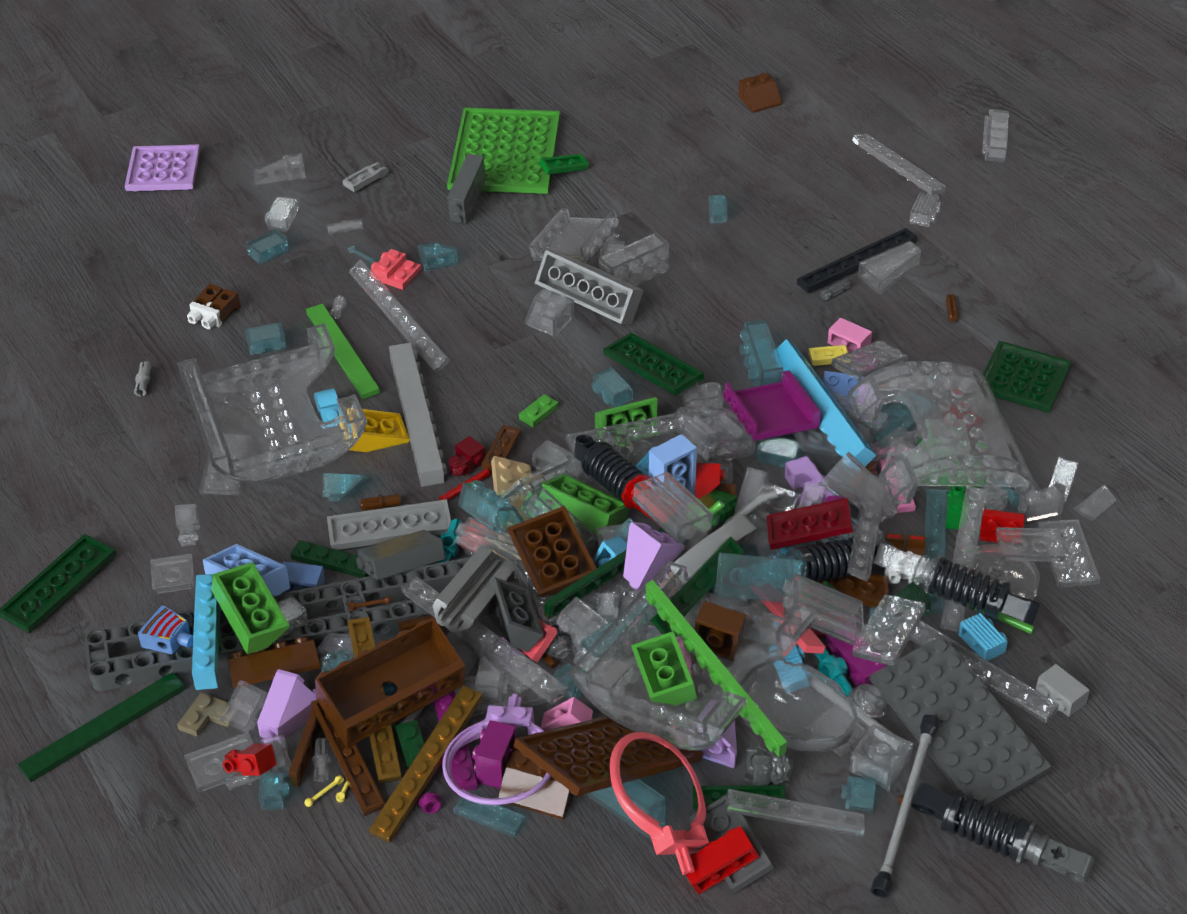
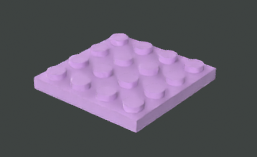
M199 144L133 146L125 190L136 192L193 189L200 154Z

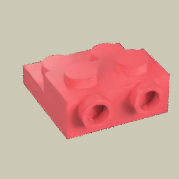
M393 249L383 252L379 262L375 261L371 267L373 280L402 290L422 270L421 264L407 260L405 253Z

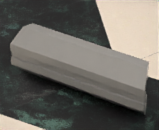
M481 545L436 598L432 606L436 622L441 626L447 627L453 633L470 628L496 596L492 579L497 577L508 581L518 565L508 559L500 565L499 560H491L492 550Z

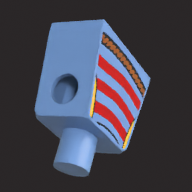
M163 605L138 632L141 647L154 651L174 654L181 645L188 648L193 645V635L190 634L188 621Z

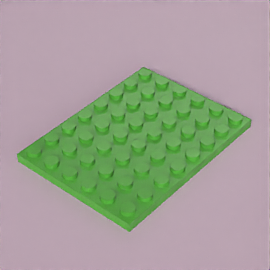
M464 108L447 189L451 190L466 155L469 153L484 157L486 181L481 191L548 194L551 174H546L539 162L541 158L554 157L560 111Z

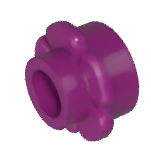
M432 792L425 793L419 800V806L427 814L435 813L441 807V797L439 794Z

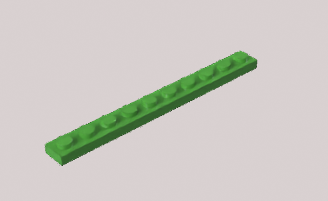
M654 580L646 583L645 598L650 605H654L657 608L660 618L670 624V628L674 631L675 636H679L683 640L687 651L693 652L700 667L707 669L714 684L720 685L728 701L734 702L741 717L748 719L755 734L761 735L770 752L774 751L778 757L785 754L787 741Z

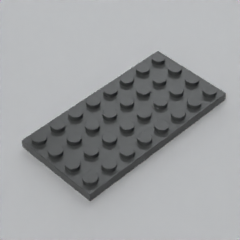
M943 635L870 675L869 680L919 743L921 737L920 725L923 716L934 715L940 719L938 732L932 738L927 754L956 790L960 789L966 796L974 797V805L978 800H982L984 802V809L986 804L993 805L1051 771V765Z

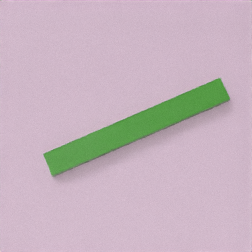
M323 303L307 308L306 313L361 398L366 399L380 394L379 387Z

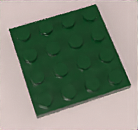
M999 341L976 386V392L1050 413L1070 370L1072 361Z

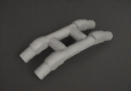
M776 490L756 494L750 502L732 517L726 519L723 525L741 514L747 516L765 501L778 498Z

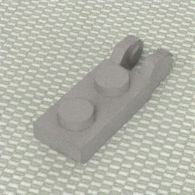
M376 162L343 179V186L355 192L379 178H384L389 170Z

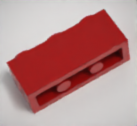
M738 826L727 831L724 836L716 841L709 842L698 852L690 854L695 871L686 874V876L700 895L760 856L743 828Z

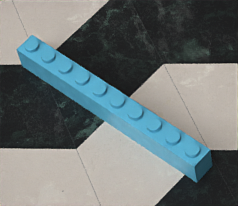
M786 339L771 354L775 360L774 365L779 370H782V372L790 370L821 411L820 430L828 435L827 440L836 446L835 451L845 458L843 460L845 465L850 469L854 467L860 472L877 455L798 347Z

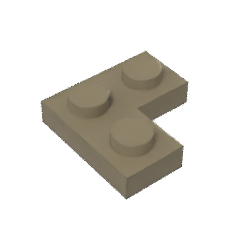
M200 693L178 722V730L198 737L209 721L229 727L240 712L239 706Z

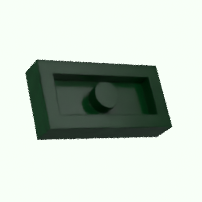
M417 720L395 726L407 770L424 746Z

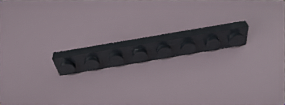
M904 228L797 278V285L807 293H810L916 243L917 236L907 228Z

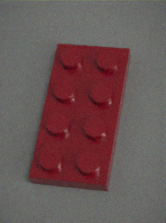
M848 497L766 515L768 540L771 550L853 532Z

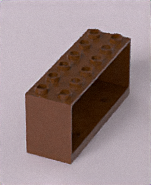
M431 618L420 621L410 630L401 631L389 641L384 640L380 642L377 647L371 650L362 651L356 658L350 661L345 660L330 671L327 670L320 673L315 678L316 699L348 748L464 685L466 666L435 619ZM385 683H393L398 690L392 696H387L382 693L381 687Z

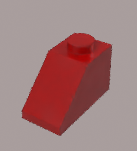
M696 463L695 501L720 487V481H724V469H720V464Z

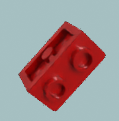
M983 509L979 539L981 541L1020 546L1025 514Z

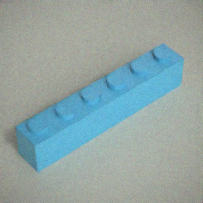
M213 574L196 575L192 676L196 690L218 688L221 607L211 591Z

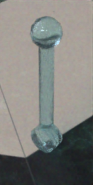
M354 246L348 248L350 253L358 254L367 259L370 264L376 261L375 258H370L356 250Z

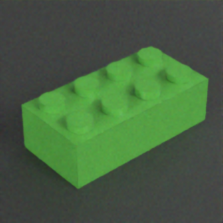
M566 474L559 475L542 483L537 504L547 512L565 506L574 523L580 528L588 529L600 537H605L625 527L629 508L619 499Z

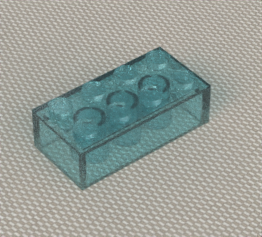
M766 320L744 322L743 330L740 331L741 340L743 341L740 344L741 356L744 355V365L746 368L748 367L749 379L753 380L752 386L756 387L782 382L783 366Z

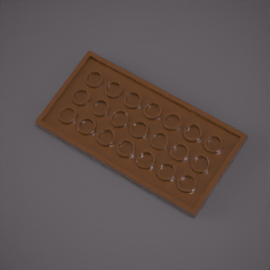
M642 708L515 739L514 747L523 756L532 760L540 769L546 771L555 781L564 785L576 796L612 787L609 767L611 753L617 742L629 733L649 732L666 739L686 757L690 764L702 761L704 755L702 751ZM638 739L630 742L623 750L620 759V776L622 783H626L685 765L673 751L660 743L647 739Z

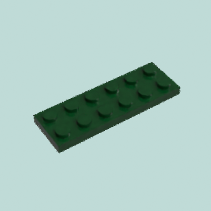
M632 332L603 348L605 356L675 396L704 379L702 371Z
M86 534L82 535L0 608V618L30 634L116 556L115 549Z

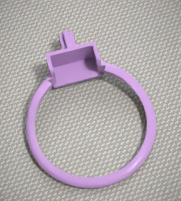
M512 694V697L509 696L507 706L489 705L485 720L460 732L445 751L443 757L445 780L453 791L469 801L486 805H502L517 802L536 793L551 778V775L546 772L543 779L531 790L505 798H484L473 795L464 789H460L453 779L451 764L455 753L462 746L480 738L482 729L487 728L490 720L513 725L516 728H527L528 735L544 731L535 724L533 707H520L522 697H517V694Z

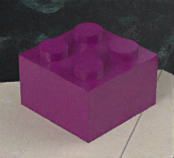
M490 720L487 728L482 729L480 744L475 746L472 758L475 759L474 772L476 773L477 783L501 789L505 767L513 750H517L514 747L516 726Z

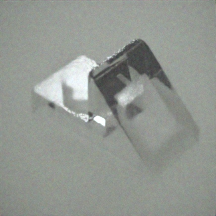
M1058 458L1047 496L1067 502L1074 484L1073 480L1078 463Z

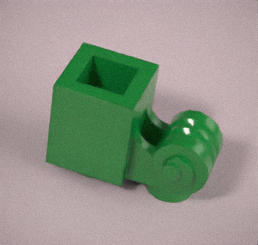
M955 484L947 493L945 529L965 530L968 518V495H966L965 487L962 484Z

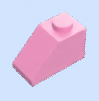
M572 697L544 712L541 728L547 731L591 720L593 710L576 697Z

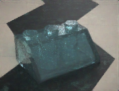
M474 480L471 483H463L458 506L492 531H504L508 527L524 522L516 507L511 505L507 499L497 495L496 491L484 486L483 482Z

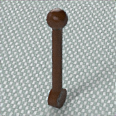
M386 596L384 599L368 602H350L347 606L349 611H354L358 607L381 603L390 604L392 598Z

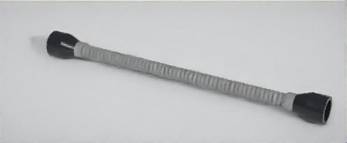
M924 715L922 718L920 745L884 864L872 883L871 893L880 898L889 897L892 887V867L896 852L900 844L928 746L939 729L940 719L934 715Z

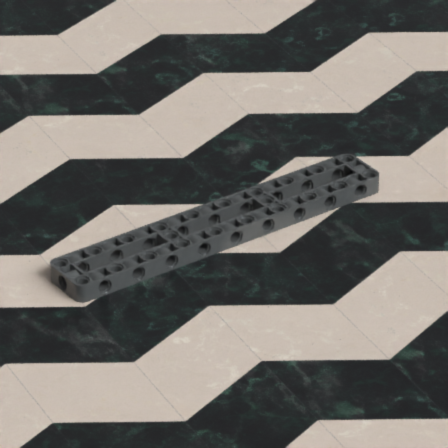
M471 557L421 566L379 580L368 576L273 596L287 621L326 615L325 613L340 610L345 613L289 623V629L268 648L274 647V643L280 641H287V644L296 642L295 638L308 636V639L313 638L316 649L350 643L348 620L365 617L370 618L373 638L399 633L397 622L434 615L432 606L439 595L367 608V606L358 607L354 611L348 610V603L384 599L386 596H390L392 602L412 596L441 593ZM494 598L479 617L493 613L495 610ZM220 608L219 668L228 667L227 658L231 657L230 653L244 651L245 654L246 652L223 610ZM194 610L177 613L188 621L190 634L193 635ZM149 619L90 630L85 635L88 674L92 687L97 691H106L156 681L171 672L176 677L192 674L193 645L190 648L181 645L174 654L150 650L111 658L113 654L147 650L141 647L138 632Z

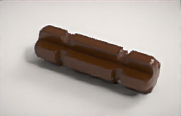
M948 294L946 296L948 320L950 322H957L959 315L957 312L956 296Z

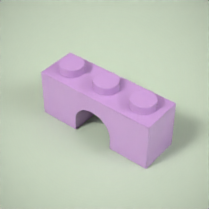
M807 456L786 462L785 478L792 488L806 487L804 488L803 498L805 506L824 503L828 496L836 495L834 489L830 488L825 477L818 472L816 465Z

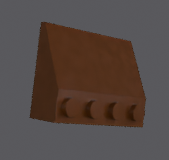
M565 506L507 528L539 597L556 595L597 569Z

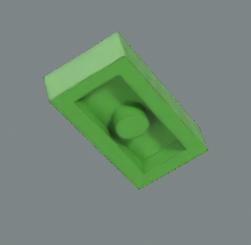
M544 394L519 413V420L534 428L559 408V402Z

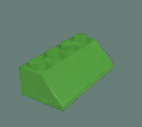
M253 562L213 574L211 591L247 654L268 648L289 629V623Z

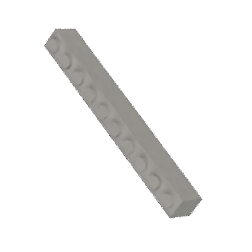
M411 343L389 346L390 361L420 485L423 487L444 483V475L447 474L446 464L441 462L444 461L442 449L438 450L440 448V441L438 436L435 437L437 435L436 425L431 423L434 422L432 411H428L430 410L429 398L425 399L427 391L426 386H422L424 385L423 375L419 374L421 372L419 361L416 362L418 360L417 351L412 349Z

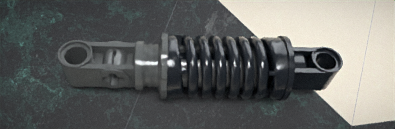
M920 783L911 806L923 814H928L941 820L942 831L958 834L959 837L967 838L970 842L975 841L977 845H983L985 849L992 848L994 853L1000 852L1003 857L1010 855L1012 861H1015L1017 864H1021L1024 859H1028L1035 866L1041 864L1068 876L1074 881L1086 883L1095 859L1089 854L1050 839L1048 834L1042 835L1036 832L1037 823L1020 818L1018 823H1016L1018 819L1016 815H1011L1008 820L1009 813L1007 811H1003L1001 816H999L1000 808L995 807L991 812L992 805L989 803L983 809L984 802L982 800H978L974 805V797L966 796L960 789H957L953 796L929 784ZM1057 854L1061 855V857H1059L1058 860L1054 859V857H1056Z

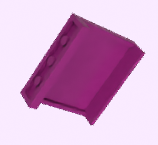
M790 370L782 372V382L736 391L732 389L728 382L725 383V391H723L724 401L729 404L731 411L738 417L739 423L743 424L746 433L754 441L815 429L820 426L821 411Z

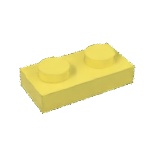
M846 345L809 348L808 354L812 366L849 363Z

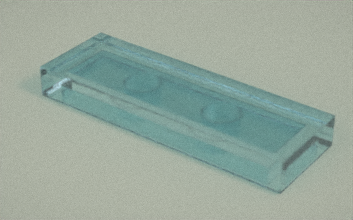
M460 797L453 808L454 814L513 838L517 836L526 821L524 815L499 805L475 803L463 797Z

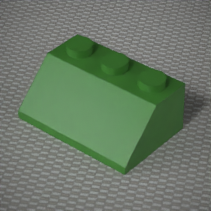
M654 397L596 412L595 428L602 441L657 428V398Z
M674 631L631 645L651 701L677 706L697 699L694 683Z

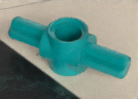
M456 518L451 520L448 531L439 537L442 539L445 559L437 561V563L451 561V559L459 555L458 539L463 524L462 521Z
M826 648L821 654L814 653L820 661L818 665L820 678L825 682L835 684L846 698L852 696L855 691L845 677L847 675L845 661L841 657L836 658L835 655H830Z

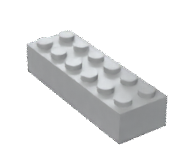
M545 250L535 280V284L620 324L633 323L644 291L558 250Z

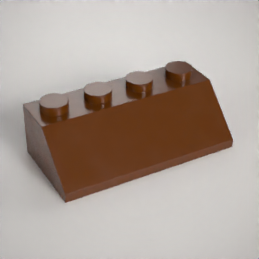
M308 636L295 638L296 642L287 644V641L276 642L274 647L265 648L250 654H244V651L230 653L231 657L227 658L233 688L272 680L278 669L297 674L321 668L313 638L308 639Z

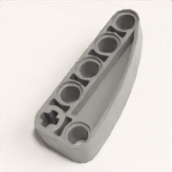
M741 514L688 550L672 564L670 569L685 583L728 537L731 536L743 549L756 533L757 528L744 514Z

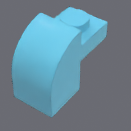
M331 388L315 392L314 398L324 429L340 425L342 416L335 389Z

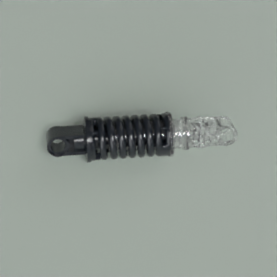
M881 542L873 563L913 577L912 582H919L925 585V593L935 594L937 592L939 597L943 598L945 596L948 601L953 599V602L956 604L961 602L963 607L968 606L971 610L976 608V611L979 613L984 611V614L993 618V620H997L1001 613H1004L1019 621L1033 625L1040 604L1033 600L1010 593L1011 582L1000 584L999 579L995 578L991 586H989L991 576L986 575L984 580H982L983 573L978 572L976 577H974L976 573L974 569H970L969 573L966 574L968 570L966 566H963L961 571H959L960 564L955 563L952 568L953 562L943 558L941 555H938L935 560L928 559L924 554L921 557H917ZM907 558L911 566L903 568L904 564L901 561Z

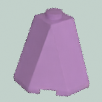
M631 522L623 577L630 582L629 585L634 589H646V583L651 580L656 582L685 546L667 533L650 530L651 526L647 524Z
M280 669L277 670L257 722L260 737L266 740L281 742L307 722L312 709L311 702L317 700L316 690L313 689L311 691L303 684L305 680L298 674Z
M713 701L694 724L693 746L704 753L703 758L735 769L737 745L734 708Z

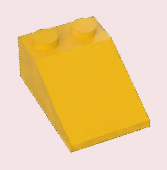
M348 407L340 422V427L350 451L370 452L410 441L400 413Z

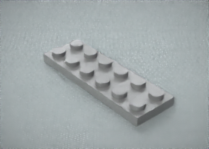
M447 499L327 516L330 545L332 549L336 550L374 545L420 530H426L438 536L448 531L451 522Z

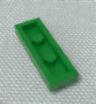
M582 154L541 158L539 162L546 174L587 170L590 165Z

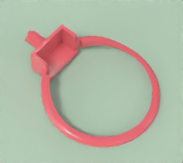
M649 732L629 733L617 742L610 757V778L615 795L629 818L651 836L656 855L676 854L682 875L693 873L695 870L690 854L709 843L703 826L706 819V806L697 775L686 757L666 739ZM638 739H647L660 743L673 751L687 768L694 782L698 797V812L688 832L686 830L673 831L670 825L660 827L659 821L641 810L627 795L620 776V759L623 750L630 742Z

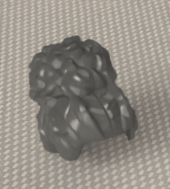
M750 746L746 749V752L749 751L746 756L748 771L744 774L747 782L760 786L768 785L770 782L778 785L779 783L789 781L793 767V759L789 753L786 752L778 757L774 751L770 752L762 747Z

